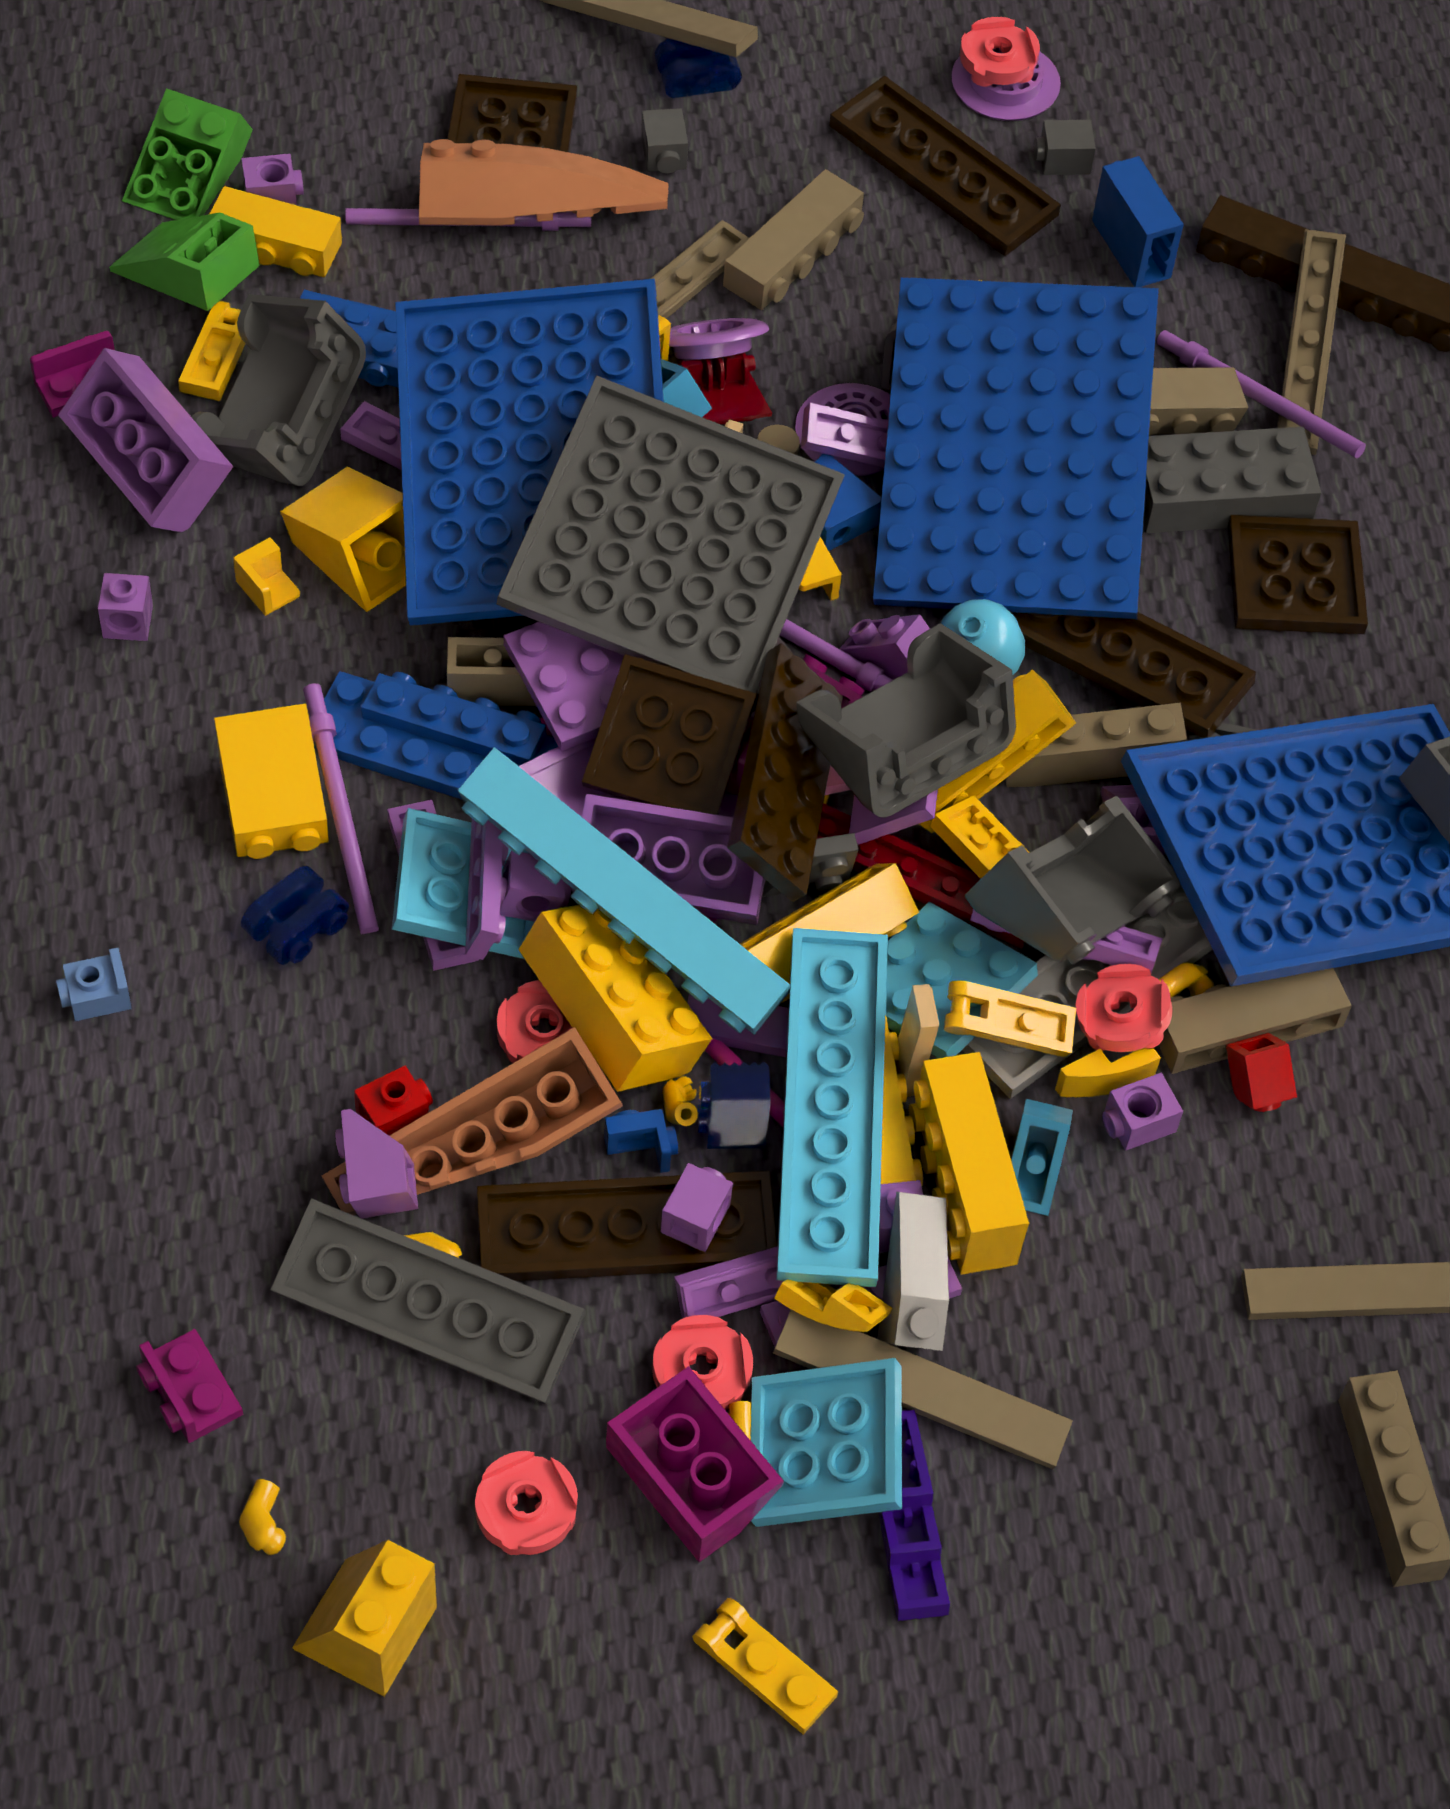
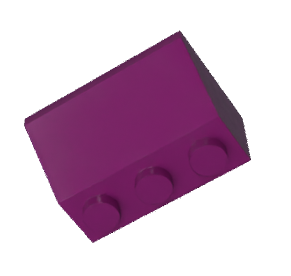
M689 1366L607 1422L606 1448L698 1562H701L740 1534L783 1486L784 1480Z

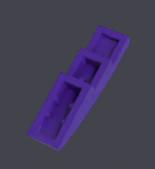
M915 1410L902 1411V1509L878 1512L898 1621L949 1615L950 1609L949 1596L940 1560L942 1547L932 1507L934 1493Z

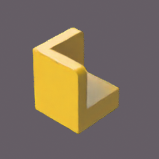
M271 537L233 557L236 582L265 616L300 597V590L282 570L280 548Z
M821 537L813 552L799 590L807 591L823 586L831 601L839 597L842 574Z

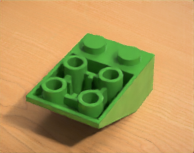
M166 88L122 202L174 220L204 215L241 160L253 129L240 113Z
M223 213L162 222L110 266V272L209 311L260 266L253 225Z

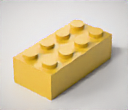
M580 905L542 911L518 950L570 1025L576 1028L590 1053L617 1092L678 1078L689 1073L713 1038L667 974L660 971L644 957L648 949L636 939H633L628 944L607 927L612 920L599 909L590 914Z
M980 1052L923 1061L920 1080L914 1081L915 1103L909 1105V1116H912L915 1132H922L925 1145L920 1148L922 1167L925 1174L933 1173L937 1188L932 1189V1196L946 1198L947 1227L949 1230L947 1231L949 1260H957L961 1275L1017 1265L1029 1221Z

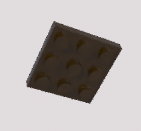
M459 74L447 140H451L454 143H473L477 140H490L495 144L541 147L569 152L577 102V85Z
M1230 515L1228 538L1235 629L1365 635L1368 617L1358 521Z
M624 654L582 779L583 787L629 801L719 815L757 694Z

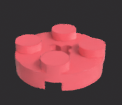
M988 17L978 20L972 24L971 31L967 34L964 33L962 36L960 47L961 63L966 71L972 74V81L982 87L992 84L1026 83L1032 79L1034 69L1038 63L1040 44L1035 33L1027 26L1025 31L1015 27V20L1006 17ZM1000 48L1002 53H996L993 49Z
M1136 964L1109 966L1097 972L1098 979L1091 982L1088 987H1086L1085 982L1080 988L1075 1004L1078 1023L1081 1031L1088 1038L1089 1045L1095 1050L1131 1052L1142 1048H1154L1163 1041L1164 1031L1168 1028L1172 1018L1171 996L1167 984L1162 979L1160 982L1159 979L1151 976L1149 969ZM1121 1002H1129L1130 1007L1133 1008L1131 1012L1125 1014H1118L1112 1011L1119 1009Z
M540 980L531 981L518 987V993L511 996L508 1001L506 998L500 1005L497 1014L498 1041L507 1058L512 1063L573 1028ZM541 1018H548L550 1025L557 1027L549 1033H540L538 1030H534L532 1026L539 1025Z
M694 1315L680 1319L671 1326V1330L662 1339L660 1338L655 1346L652 1364L655 1385L658 1388L689 1365L696 1364L697 1356H706L708 1363H716V1369L709 1370V1374L705 1375L698 1374L695 1370L692 1371L721 1406L727 1410L730 1403L742 1400L751 1382L753 1354L750 1344L741 1332L739 1336L735 1330L727 1327L728 1322L719 1317Z
M530 1451L509 1453L489 1465L482 1476V1481L477 1488L475 1497L477 1523L485 1537L509 1555L543 1553L561 1543L573 1528L578 1503L577 1487L572 1475L561 1462L551 1457L549 1461L544 1457L534 1456V1452ZM525 1492L528 1498L537 1496L540 1499V1502L535 1505L534 1512L525 1513L514 1508L518 1504V1494Z

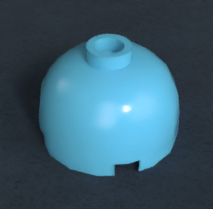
M988 599L968 600L955 606L943 617L941 624L1012 669V675L1018 671L1025 656V639L1017 619L1002 604Z

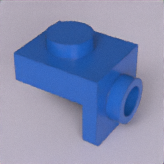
M662 1109L644 1112L625 1110L612 1117H605L604 1141L607 1155L655 1148L660 1173L670 1172L671 1155L678 1154V1141L675 1127H666Z

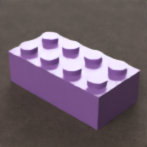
M104 348L58 414L151 527L184 532L189 529L233 468V465L140 356Z
M586 794L582 818L705 917L757 925L765 879L727 848L733 817Z

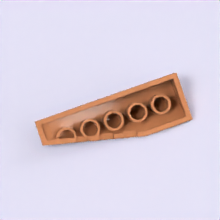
M439 139L431 143H424L420 161L419 225L503 226L515 224V217L536 215L537 222L552 221L553 214L557 212L572 211L576 214L577 218L592 217L593 214L607 207H610L614 214L667 209V182L630 168L589 156L541 147L495 144L490 140H477L473 143H454L451 140Z
M574 1027L390 1135V1137L404 1146L414 1163L418 1195L537 1157L621 1108L623 1105ZM344 1162L323 1174L322 1178L340 1210L356 1215L357 1213L350 1203L345 1204L341 1195L339 1178L341 1174H346V1163Z

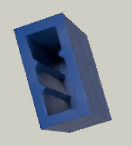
M1140 156L1123 161H1115L1103 166L1092 217L1094 225L1134 287H1142L1171 278L1184 226L1183 222Z

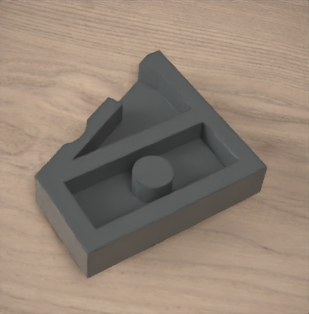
M855 833L816 840L807 890L816 889L818 894H825L849 880L858 853ZM765 880L762 897L782 894Z

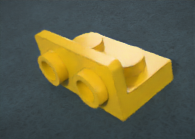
M974 795L936 813L935 818L930 824V827L980 879L1008 852L1023 845Z

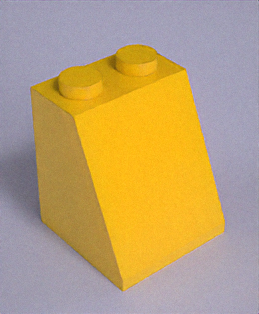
M347 466L280 511L292 543L366 612L406 586L402 492Z
M306 703L214 718L220 768L237 857L249 856L253 859H262L270 856L274 851L291 848L298 851H310L321 843L329 842L327 817Z
M390 1540L383 1541L347 1558L295 1642L293 1649L385 1697L437 1608L435 1563Z

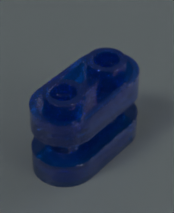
M670 38L661 42L654 53L658 70L662 74L661 78L666 94L671 98L733 90L742 79L737 59L729 55Z
M302 866L255 900L244 913L241 919V927L256 941H262L270 934L266 943V951L281 965H286L289 961L295 964L302 961L310 953L313 943L309 939L313 935L318 933L332 936L344 927L348 920L349 903L334 889H328L321 893L324 886L323 878L310 866Z

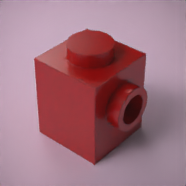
M1265 1033L1226 1044L1233 1092L1237 1100L1255 1111L1265 1112L1279 1108L1283 1101L1297 1098L1288 1043L1271 1033Z
M406 1065L354 1090L356 1113L389 1136L429 1113V1105L433 1104L431 1093L425 1082L421 1078L414 1080Z

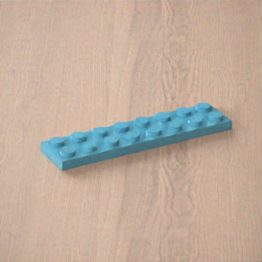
M793 928L776 1280L779 1281L789 1279L797 1282L836 1285L850 1283L864 1287H876L888 935Z

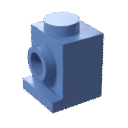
M119 948L109 949L110 955L63 964L65 978L56 980L62 1008L72 1006L75 1021L132 1009Z

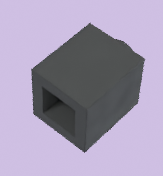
M682 108L642 111L641 140L647 172L660 171L668 174L677 170L687 169L688 139Z
M1044 120L1041 137H1035L1033 146L1034 160L1042 162L1043 175L1091 174L1096 151L1091 120Z

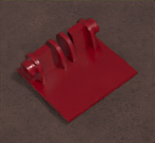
M743 352L724 357V362L722 357L713 358V369L710 359L678 362L677 365L688 369L712 407L702 418L717 424H726L729 420L748 422L757 418L772 416L771 409L750 373L756 369L755 358L752 354L746 355Z

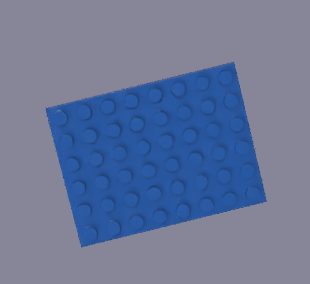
M901 277L873 593L874 605L953 609L955 606L968 600L988 599L1002 604L1009 612L1137 619L1159 288Z
M655 279L395 302L407 617L410 626L524 616L496 605L497 598L596 375L664 402Z
M1434 704L1126 750L1121 763L1231 987L1450 947V844L1440 834L1438 828L1399 779L1426 744L1450 737V732Z

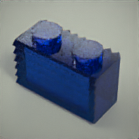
M714 1062L710 1066L709 1081H700L699 1104L697 1105L698 1133H707V1149L765 1148L771 1107L769 1066L765 1062L761 1065L753 1062L750 1066L745 1062L740 1066L735 1062L731 1066L725 1062L719 1066Z

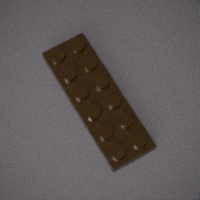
M885 75L830 114V127L1004 256H1007L1059 216L1061 207L1059 202Z
M1010 612L1017 619L1025 639V647L1141 707L1181 703L1185 730L1201 738H1209L1213 735L1255 683L1256 671L1137 612V619Z
M780 643L767 653L727 848L794 902L807 895L830 770V763L801 728L798 721L796 702L819 690L830 691L839 698L840 704H842L843 697L833 685L826 683L811 670L802 658L795 656Z
M770 1171L721 1173L725 1176L726 1180L733 1182L731 1204L706 1252L661 1233L663 1208L681 1175L477 1186L481 1267L514 1281L691 1272L777 1247Z

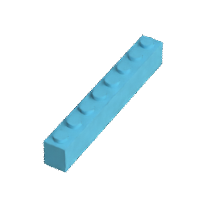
M495 747L458 789L462 800L466 802L462 806V810L482 826L487 821H490L502 831L498 839L517 855H520L525 850L537 859L538 862L534 868L555 885L561 879L575 891L571 898L590 914L599 909L612 920L607 925L612 932L628 944L633 939H636L646 947L648 951L644 957L665 974L672 968L685 979L681 985L685 991L702 1004L709 998L722 1009L718 1015L720 1019L739 1034L746 1028L755 1035L789 994L790 984Z

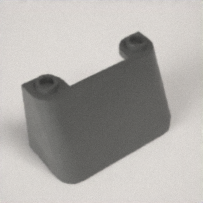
M249 294L238 317L237 327L241 339L251 350L219 417L211 412L202 411L193 414L192 419L233 467L282 484L303 486L313 476L366 359L365 345L361 337L326 301Z
M941 623L925 631L911 642L907 654V673L841 709L839 698L828 690L816 691L796 702L798 721L803 731L860 803L878 817L886 818L995 757L1009 746L1015 735L1016 718L1012 669Z
M1116 795L1103 802L1099 806L1100 810L1087 822L1081 819L1064 835L1030 853L1027 852L1023 845L1008 852L964 897L978 914L1055 961L1061 963L1068 959L1073 965L1095 949L1094 943L1146 913H1149L1153 919L1174 904L1175 901L1171 895L1181 887V883L1172 866Z

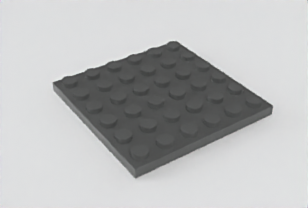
M596 375L500 590L496 605L621 655L627 654L756 693L763 677L767 653L776 646L845 474Z

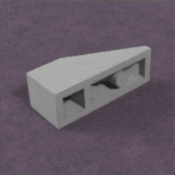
M896 1191L882 1299L883 1302L893 1309L889 1316L879 1323L878 1340L898 1346L943 1351L949 1304L946 1198Z

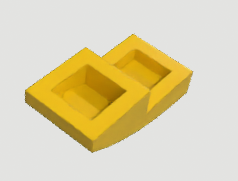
M1142 1048L1111 1063L1103 1051L1098 1049L1061 1068L1055 1090L1060 1097L1107 1095L1114 1089L1156 1075L1161 1057L1154 1048Z
M787 1279L782 1282L774 1297L775 1300L809 1319L849 1331L868 1332L888 1317L893 1309L862 1286L847 1283L837 1291L829 1284L797 1282Z

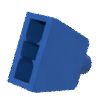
M823 453L815 463L845 474L820 535L828 551L880 524L882 497L834 457Z

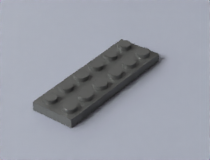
M312 1198L271 1287V1291L275 1294L546 1405L586 1313L584 1308Z

